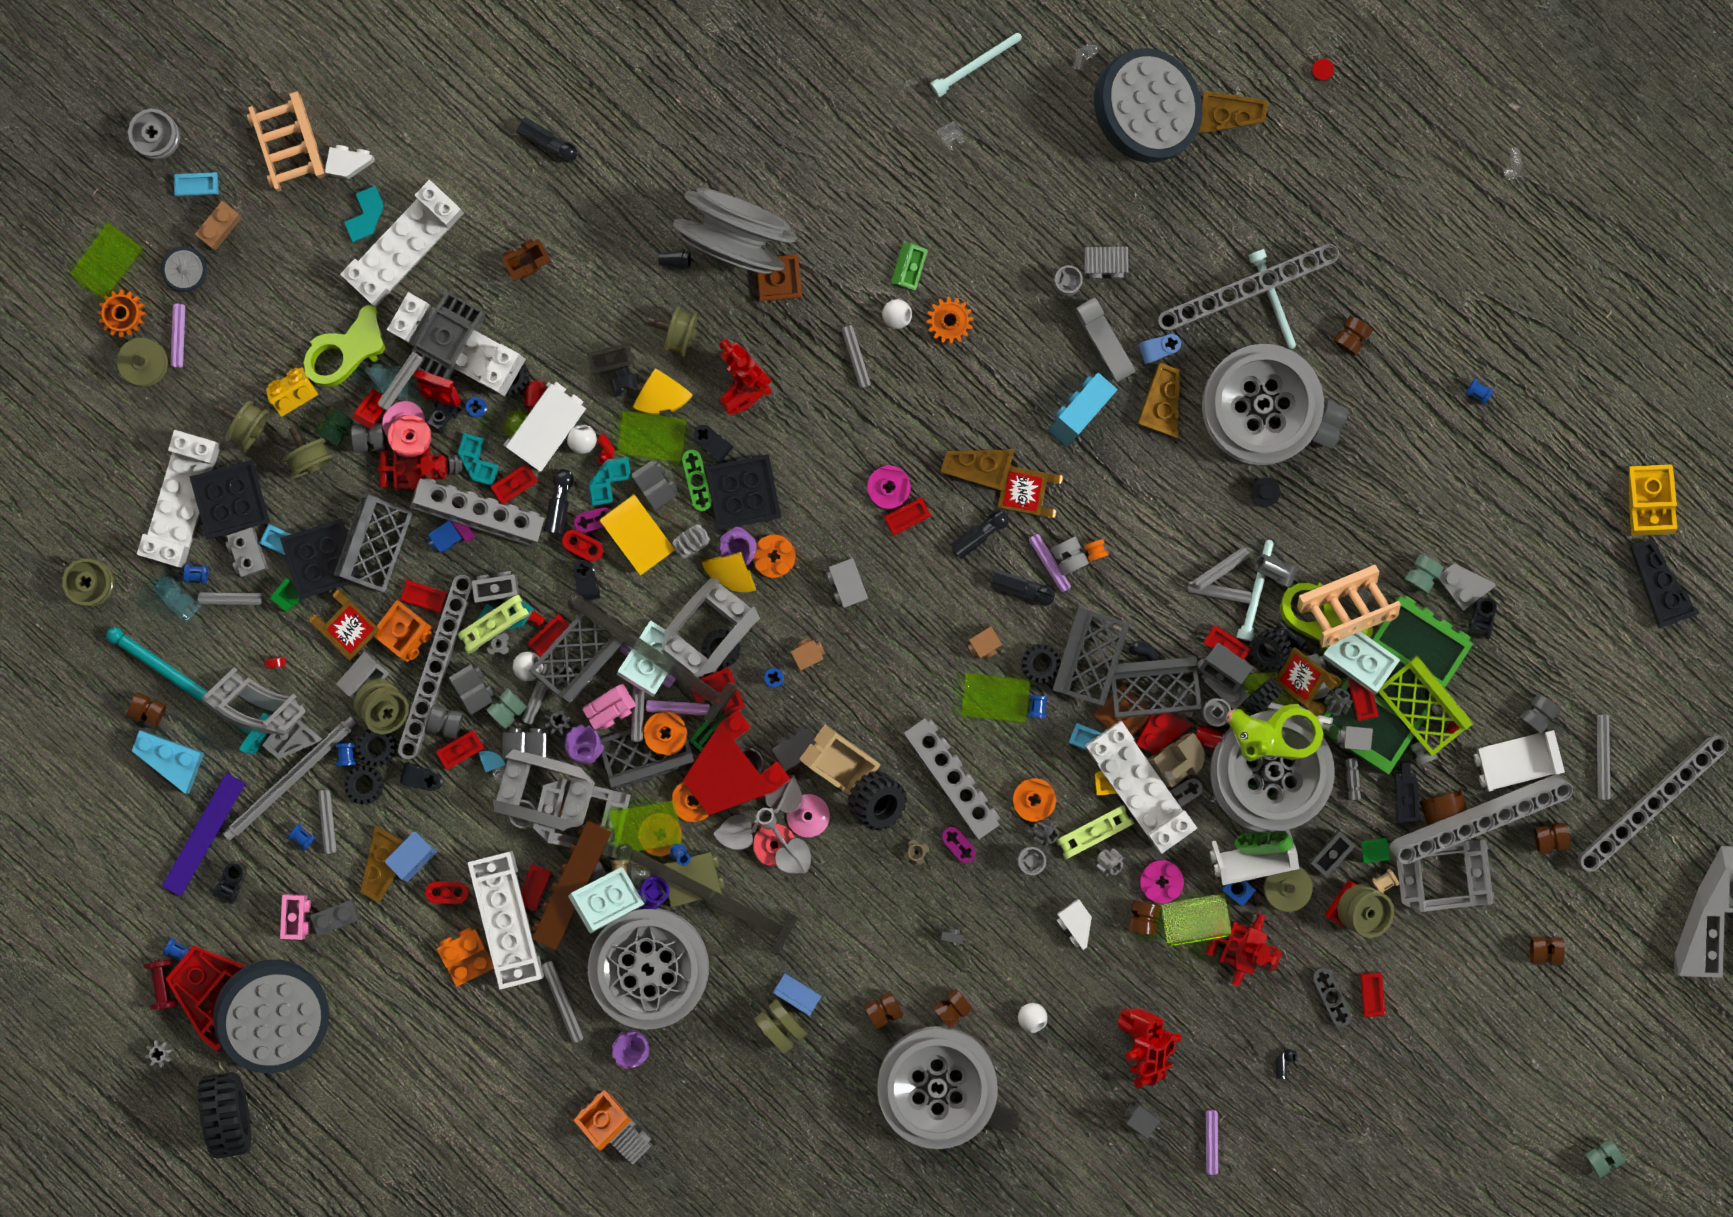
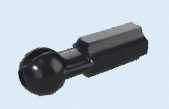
M527 117L523 118L516 130V133L534 144L555 153L562 162L570 163L578 155V150L573 143L560 140L554 136V133Z
M560 469L553 476L555 491L553 498L549 501L544 531L555 534H563L569 502L566 500L568 489L574 483L573 474L569 470Z
M1002 509L993 510L989 514L988 519L978 526L975 525L951 543L950 546L958 557L962 559L985 542L987 537L996 530L1006 528L1009 516Z
M998 569L995 571L990 586L1036 602L1041 606L1050 605L1055 597L1054 590L1048 585H1041Z

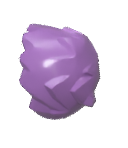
M736 526L721 536V557L741 552L745 565H749L756 553V540L746 530Z
M580 724L577 727H572L571 731L566 735V753L577 763L587 764L595 762L604 749L598 733L589 725L584 727Z
M636 1030L620 1032L612 1046V1058L616 1060V1065L624 1069L641 1065L649 1056L648 1041L643 1034Z

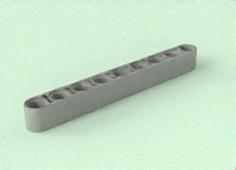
M1332 244L1321 246L1164 311L1159 316V326L1164 331H1173L1330 266L1338 260L1339 250ZM1332 249L1335 252V258L1326 260L1323 257L1324 250ZM1306 257L1314 259L1315 266L1308 269L1304 267L1303 260ZM1289 265L1295 269V274L1292 277H1286L1283 274L1282 270L1285 266ZM1272 274L1275 282L1272 285H1265L1262 280L1264 275ZM1246 282H1251L1255 286V290L1250 294L1242 290V286ZM1227 290L1232 291L1235 295L1234 300L1231 302H1226L1222 298V294ZM1205 299H1212L1215 306L1212 310H1205L1202 307V302ZM1186 307L1193 308L1195 312L1194 316L1190 319L1184 318L1182 315V311ZM1167 315L1172 316L1175 320L1174 324L1171 327H1165L1162 324L1163 317Z
M459 575L452 582L399 743L398 752L404 759H413L420 752L426 734L428 719L432 707L436 703L457 640V634L459 633L473 591L471 582L473 580L466 575ZM461 579H466L469 583L465 591H461L458 588V582ZM459 599L462 603V608L455 612L451 609V603L453 600ZM447 620H453L455 623V628L452 632H447L444 628ZM442 640L448 643V649L444 653L439 652L437 648L438 643ZM434 661L441 663L442 668L438 673H434L431 670V664ZM429 681L435 686V690L431 694L424 691V685ZM420 702H425L428 706V711L423 715L417 711V706ZM415 722L421 726V732L418 735L412 734L410 730L411 725ZM407 743L414 746V753L410 756L406 755L403 750Z
M1722 736L1707 738L1578 856L1577 864L1579 868L1589 872L1597 870L1726 753L1729 747L1726 738ZM1716 739L1721 742V748L1717 752L1712 748V743ZM1699 754L1705 757V763L1702 766L1696 763V757ZM1684 768L1689 771V778L1685 781L1680 777V772ZM1667 783H1671L1673 786V792L1670 795L1664 792V786ZM1652 797L1658 803L1655 809H1650L1648 806V801ZM1635 812L1641 814V821L1638 824L1632 821V815ZM1622 826L1626 833L1623 838L1619 839L1616 836V830ZM1603 841H1607L1610 846L1606 853L1600 850V844ZM1590 855L1594 862L1591 867L1587 868L1584 865V859Z
M1552 775L1399 837L1391 843L1390 852L1402 864H1410L1565 801L1572 795L1573 787L1562 776Z

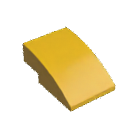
M1673 465L1629 466L1631 536L1675 534L1677 531L1675 510L1677 502Z
M634 494L599 519L640 576L675 551L672 544Z

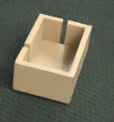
M826 724L814 738L815 745L810 744L800 757V760L810 769L848 795H851V788H854L857 780H861V776L864 774L868 775L872 771L876 772L881 765Z

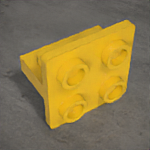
M303 367L290 370L286 377L281 380L276 379L272 381L266 389L268 401L274 405L281 417L318 395L317 390L306 376Z

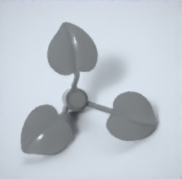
M792 774L788 775L791 779L790 782L774 794L766 796V804L770 809L762 808L758 811L757 820L754 821L753 828L751 821L747 817L734 815L724 821L714 832V836L727 848L743 850L752 845L753 836L751 833L756 831L758 825L766 830L772 829L784 846L776 853L775 861L777 866L783 872L789 874H805L811 865V852L808 845L798 838L792 839L787 844L775 827L777 820L774 813H778L779 810L783 813H792L799 808L802 802L801 790L795 776Z

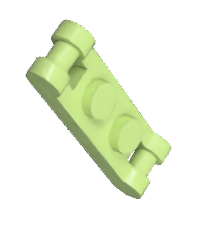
M519 595L512 597L457 634L459 639L463 640L466 645L464 648L467 653L474 652L481 645L529 615L528 610L523 608L521 604L522 599ZM512 607H513V608L515 609V611H516V613L513 614V615L511 614V612H510V610H509V609H511ZM472 634H473L474 637H475V640H474V641H473L472 638H471V635H472Z
M1125 804L1058 838L1056 842L1058 846L1061 845L1064 851V858L1068 859L1133 825L1132 818H1129L1126 813L1127 808ZM1117 815L1121 820V823L1118 825L1113 820ZM1074 838L1078 846L1071 848L1068 841Z

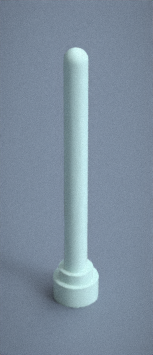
M1015 33L947 78L936 79L931 82L930 85L939 98L946 94L950 85L1022 39L1021 34Z
M1264 249L1248 255L1250 262L1257 266L1259 272L1267 269L1265 265L1267 255ZM1269 274L1263 276L1262 280L1265 285L1273 284ZM1274 288L1267 291L1286 344L1289 349H1294L1296 343Z
M1272 540L1265 542L1262 554L1271 556L1274 544ZM1257 572L1244 626L1238 629L1236 637L1249 642L1255 636V633H1253L1254 628L1252 627L1265 580V575Z

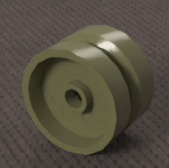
M79 559L72 562L66 568L62 577V587L66 596L72 602L82 606H98L105 603L111 597L115 588V578L112 570L105 563L95 559ZM88 579H91V580H92V581L90 582V584H91L90 587L87 586V584H86V582H87Z
M372 679L364 683L357 690L353 699V708L356 715L374 733L387 734L397 730L405 722L409 713V704L404 695L386 679Z
M1359 884L1346 890L1340 898L1338 917L1341 923L1353 932L1363 937L1374 938L1386 932L1392 924L1394 905L1391 899L1384 893L1368 885Z
M776 998L768 1005L769 1011L775 1018L773 1019L768 1013L762 1011L754 1020L769 1041L776 1045L784 1054H787L793 1048V1042L787 1034L789 1033L795 1040L801 1041L808 1035V1032L784 1004Z

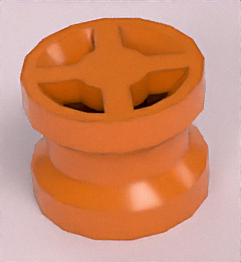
M1104 539L1083 546L1084 550L1088 552L1089 562L1109 555L1108 551L1104 548Z

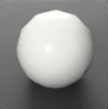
M895 299L886 303L883 308L882 317L887 326L893 329H902L910 323L912 310L905 301Z
M588 425L574 426L567 436L568 446L572 451L579 454L589 453L595 447L597 441L595 431Z
M522 652L517 655L513 662L515 676L522 681L535 680L536 677L529 670L540 657L533 652ZM543 664L536 669L538 673L542 672Z
M1028 1003L1021 1007L1018 1013V1022L1024 1031L1036 1033L1047 1024L1046 1010L1040 1004Z

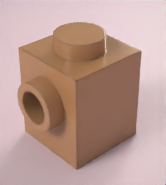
M990 626L968 640L970 645L967 647L974 657L978 655L979 658H982L984 656L987 660L997 653L995 649L1001 646L1002 643Z
M809 638L797 643L798 648L791 651L800 671L824 660L822 655L826 654L820 642L816 644L814 640L810 641Z

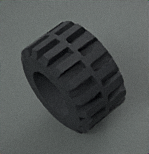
M872 771L868 775L864 774L861 776V780L855 782L856 785L850 790L851 795L848 796L849 803L847 805L851 815L864 826L873 831L875 829L882 831L883 828H890L891 824L894 825L897 822L896 820L901 818L903 815L901 813L906 808L904 805L907 802L906 791L885 772L876 771L875 773Z

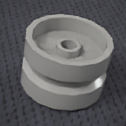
M142 110L134 116L129 124V141L134 149L146 158L154 160L165 159L172 155L179 146V127L170 116L161 110ZM158 132L157 135H154V138H152V133Z

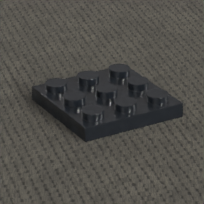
M769 454L705 467L718 531L735 528V526L740 527L782 518Z
M253 460L189 477L206 539L270 523Z
M342 518L280 538L300 600L355 583L334 575L348 536ZM358 566L353 568L352 577H361Z

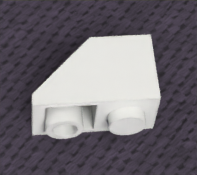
M336 145V148H329L325 173L328 176L350 179L374 163L375 158L369 155L370 151L357 149V152L348 151L349 147Z
M1077 899L1057 913L1060 917L1057 919V922L1063 930L1068 928L1072 934L1069 939L1076 948L1080 946L1084 950L1087 948L1092 917L1081 901Z

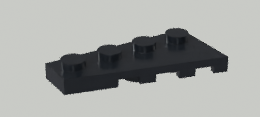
M1652 539L1629 547L1658 628L1700 614L1698 609L1689 600L1690 597L1686 591H1683L1677 582L1678 579L1666 565V560Z

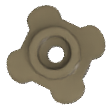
M916 840L909 841L908 851L904 853L905 859L916 861L918 865L923 864L925 853L929 851L926 844H918Z

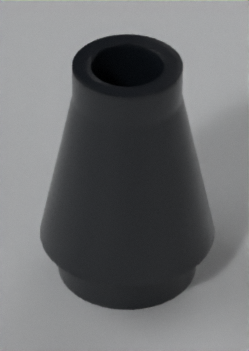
M685 249L659 253V266H667L683 271L690 269L691 253L690 251H685Z

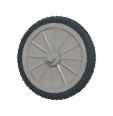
M178 247L171 250L165 256L161 266V273L165 283L170 288L179 292H189L195 290L203 283L207 274V265L204 257L197 250L191 247Z

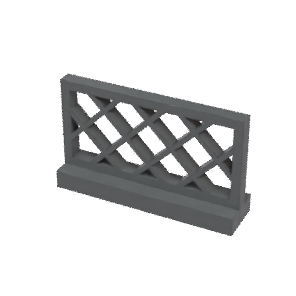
M362 493L334 575L385 593L413 511ZM376 503L383 505L387 514L376 518L374 513ZM398 511L406 513L403 523L396 525L392 514ZM389 517L393 527L383 532L378 521ZM375 523L380 534L369 538L366 532L367 528ZM395 530L398 537L397 541L389 546L385 535ZM381 537L386 548L376 552L371 542ZM368 544L372 555L362 559L359 553L360 548ZM388 551L390 561L382 566L378 555ZM375 558L379 568L369 573L364 562ZM361 564L365 575L360 578L352 577L353 568ZM379 571L383 576L381 587L375 585L370 577Z
M1078 607L1053 690L1104 706L1130 623ZM1093 617L1099 618L1103 624L1102 628L1094 632L1090 626ZM1115 624L1122 625L1120 635L1113 638L1108 628ZM1106 630L1110 640L1100 645L1095 635ZM1092 637L1097 647L1086 652L1084 643ZM1112 643L1115 653L1113 656L1106 658L1102 648ZM1099 651L1104 661L1093 666L1089 656ZM1086 658L1090 668L1080 673L1077 668L1078 662ZM1106 664L1109 670L1108 675L1100 679L1095 669ZM1093 672L1097 682L1087 687L1083 676ZM1080 679L1084 689L1077 693L1070 691L1072 682ZM1097 685H1100L1102 689L1100 700L1093 698L1089 691Z
M585 608L531 667L529 672L568 707L620 649L626 639L620 634L617 635L588 608ZM587 615L593 620V628L581 629L580 620ZM605 631L611 638L606 643H597V632ZM578 632L579 644H567L566 636L569 633ZM581 632H594V643L582 644ZM564 640V645H559ZM579 647L580 659H568L567 648ZM582 647H595V656L583 659ZM557 648H564L565 660H553L552 651ZM580 662V673L569 674L568 663ZM565 663L566 675H554L553 664ZM541 664H550L551 675L542 676L536 669ZM566 678L567 687L562 693L554 686V679Z
M1196 657L1117 664L1111 682L1115 718L1202 710ZM1193 673L1194 681L1189 687L1179 680L1183 674ZM1162 676H1168L1174 680L1168 689L1158 683ZM1140 678H1147L1152 682L1146 691L1136 685ZM1116 680L1127 681L1130 684L1129 688L1122 693L1116 688ZM1176 683L1186 690L1179 699L1169 692ZM1154 685L1164 692L1158 700H1155L1148 694ZM1133 687L1143 694L1136 703L1126 696ZM1189 692L1196 698V705L1187 706L1181 700ZM1166 695L1176 701L1171 708H1166L1160 703ZM1145 696L1155 703L1149 710H1144L1138 705ZM1123 698L1133 705L1128 712H1119L1118 704Z
M643 725V740H645V738H644V727H645V725ZM631 729L600 739L603 746L604 743L610 741L619 744L614 755L606 752L605 747L601 753L611 788L614 791L693 766L695 763L688 738L685 743L687 752L681 754L674 753L672 754L674 756L671 757L664 756L659 761L651 758L652 750H650L648 755L637 751L641 742H637L634 749L624 744L627 736L631 735ZM663 729L660 731L662 735L663 733H665L668 736H671L669 732ZM622 746L633 751L627 762L617 757ZM635 753L646 758L640 767L630 764ZM614 760L625 764L621 773L613 775L611 766Z

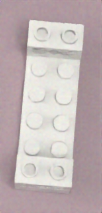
M430 180L415 194L417 199L363 257L359 261L354 259L340 274L375 307L464 214Z
M408 292L387 330L414 346L435 308ZM474 330L453 368L505 397L526 359L519 353Z
M174 430L168 451L172 452L148 534L142 535L137 555L184 568L200 516L189 477L214 470L221 447L220 443Z
M1118 721L1084 745L1158 852L1164 853L1197 829L1186 811L1182 810L1136 745L1133 736L1122 721Z
M513 851L468 862L499 989L544 978L540 957L536 954L516 875L518 869Z

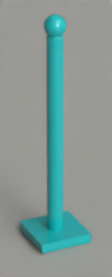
M111 627L107 630L106 639L108 642L118 644L119 647L202 703V698L208 692L207 690L128 636L123 635L120 628ZM263 713L259 720L266 721L271 714ZM236 726L248 734L239 750L246 754H256L269 734Z

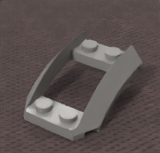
M710 578L688 601L664 631L661 652L693 678L702 677L704 674L711 672L715 673L728 654L749 632V629L760 620L754 606L752 608L747 606L719 583L720 579ZM704 601L735 625L709 659L677 635L681 627Z
M235 667L202 698V703L223 719L241 728L260 733L284 736L306 712L302 705H298L295 700L297 697L295 694L291 696L281 695L260 686L250 678L245 680L236 673L237 669ZM239 695L251 704L274 713L264 721L246 716L228 705Z
M514 749L505 756L508 761L497 799H492L496 813L562 831L583 825L595 782L583 771V768ZM531 765L572 776L561 817L519 806Z
M561 779L543 785L537 811L558 817L564 791L569 790L571 780ZM594 786L591 797L607 800L601 825L613 830L602 855L616 858L631 795ZM534 823L533 828L547 843L571 847L573 842L577 843L579 837L557 833L555 828Z
M1485 839L1464 841L1430 855L1464 853L1469 895L1425 900L1420 860L1410 864H1402L1397 860L1402 904L1420 912L1493 904L1494 892H1492L1487 853L1489 848Z

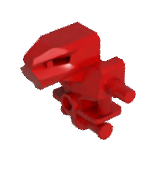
M724 339L719 344L720 348L725 350L721 354V358L728 364L726 369L734 377V380L729 390L719 398L723 409L732 416L748 410L764 394L769 395L772 389L768 385L772 380L737 342L730 344L727 339Z
M429 447L424 453L409 458L399 456L393 451L394 466H388L389 451H378L380 455V467H378V472H380L379 488H390L388 472H394L395 491L411 489L415 492L416 485L420 479L445 480L448 477V459L443 455H431Z
M1258 913L1255 922L1249 928L1233 921L1226 939L1221 936L1228 922L1217 919L1218 922L1213 934H1210L1211 940L1205 953L1215 957L1219 941L1224 943L1218 962H1224L1236 968L1232 985L1239 987L1245 973H1254L1256 966L1270 972L1277 969L1282 953L1278 948L1265 944L1267 934L1262 932L1263 923L1266 918L1265 915Z
M1140 1008L1124 1009L1120 1012L1121 1016L1117 1023L1120 1030L1135 1040L1132 1050L1125 1053L1127 1061L1135 1059L1137 1065L1130 1067V1071L1141 1076V1078L1134 1080V1085L1138 1089L1144 1085H1155L1160 1079L1166 1078L1165 1070L1172 1068V1063L1167 1061V1058L1175 1052L1176 1043L1181 1041L1182 1037L1179 1033L1173 1034L1164 1030V1020L1161 1017Z

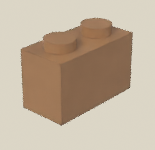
M221 201L195 235L216 251L243 217L225 202Z

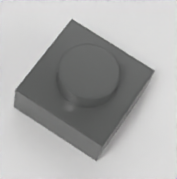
M947 927V931H942L940 939L962 944L964 935L959 934V929Z

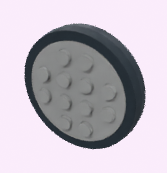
M1135 49L1115 58L1106 66L1098 78L1094 92L1096 118L1107 140L1123 155L1140 162H1161L1180 154L1195 139L1202 120L1201 96L1189 71L1173 56L1156 49Z
M263 960L242 968L225 983L215 1002L213 1024L220 1046L234 1062L250 1071L277 1073L300 1065L317 1050L328 1028L329 1006L322 986L306 969L285 960Z

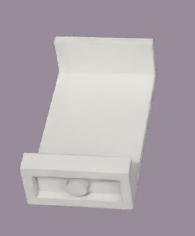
M550 382L547 383L546 386L548 388L511 440L508 438L504 443L506 448L540 472L586 410L582 406L584 401L574 394L572 397L565 394L566 388L557 382L554 385Z
M1554 730L1545 731L1542 735L1537 733L1475 749L1476 754L1473 755L1476 767L1480 766L1482 774L1479 775L1480 785L1482 788L1485 787L1486 791H1493V789L1565 772Z
M1287 830L1286 832L1292 838L1290 830ZM1212 841L1213 850L1209 851L1212 864L1216 863L1214 865L1216 878H1221L1222 885L1299 869L1298 855L1294 842L1292 847L1284 853L1242 854L1238 849L1220 853L1216 841Z

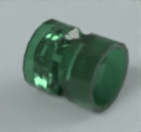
M330 406L324 415L325 421H320L314 432L338 446L344 438L343 432L348 431L354 421Z

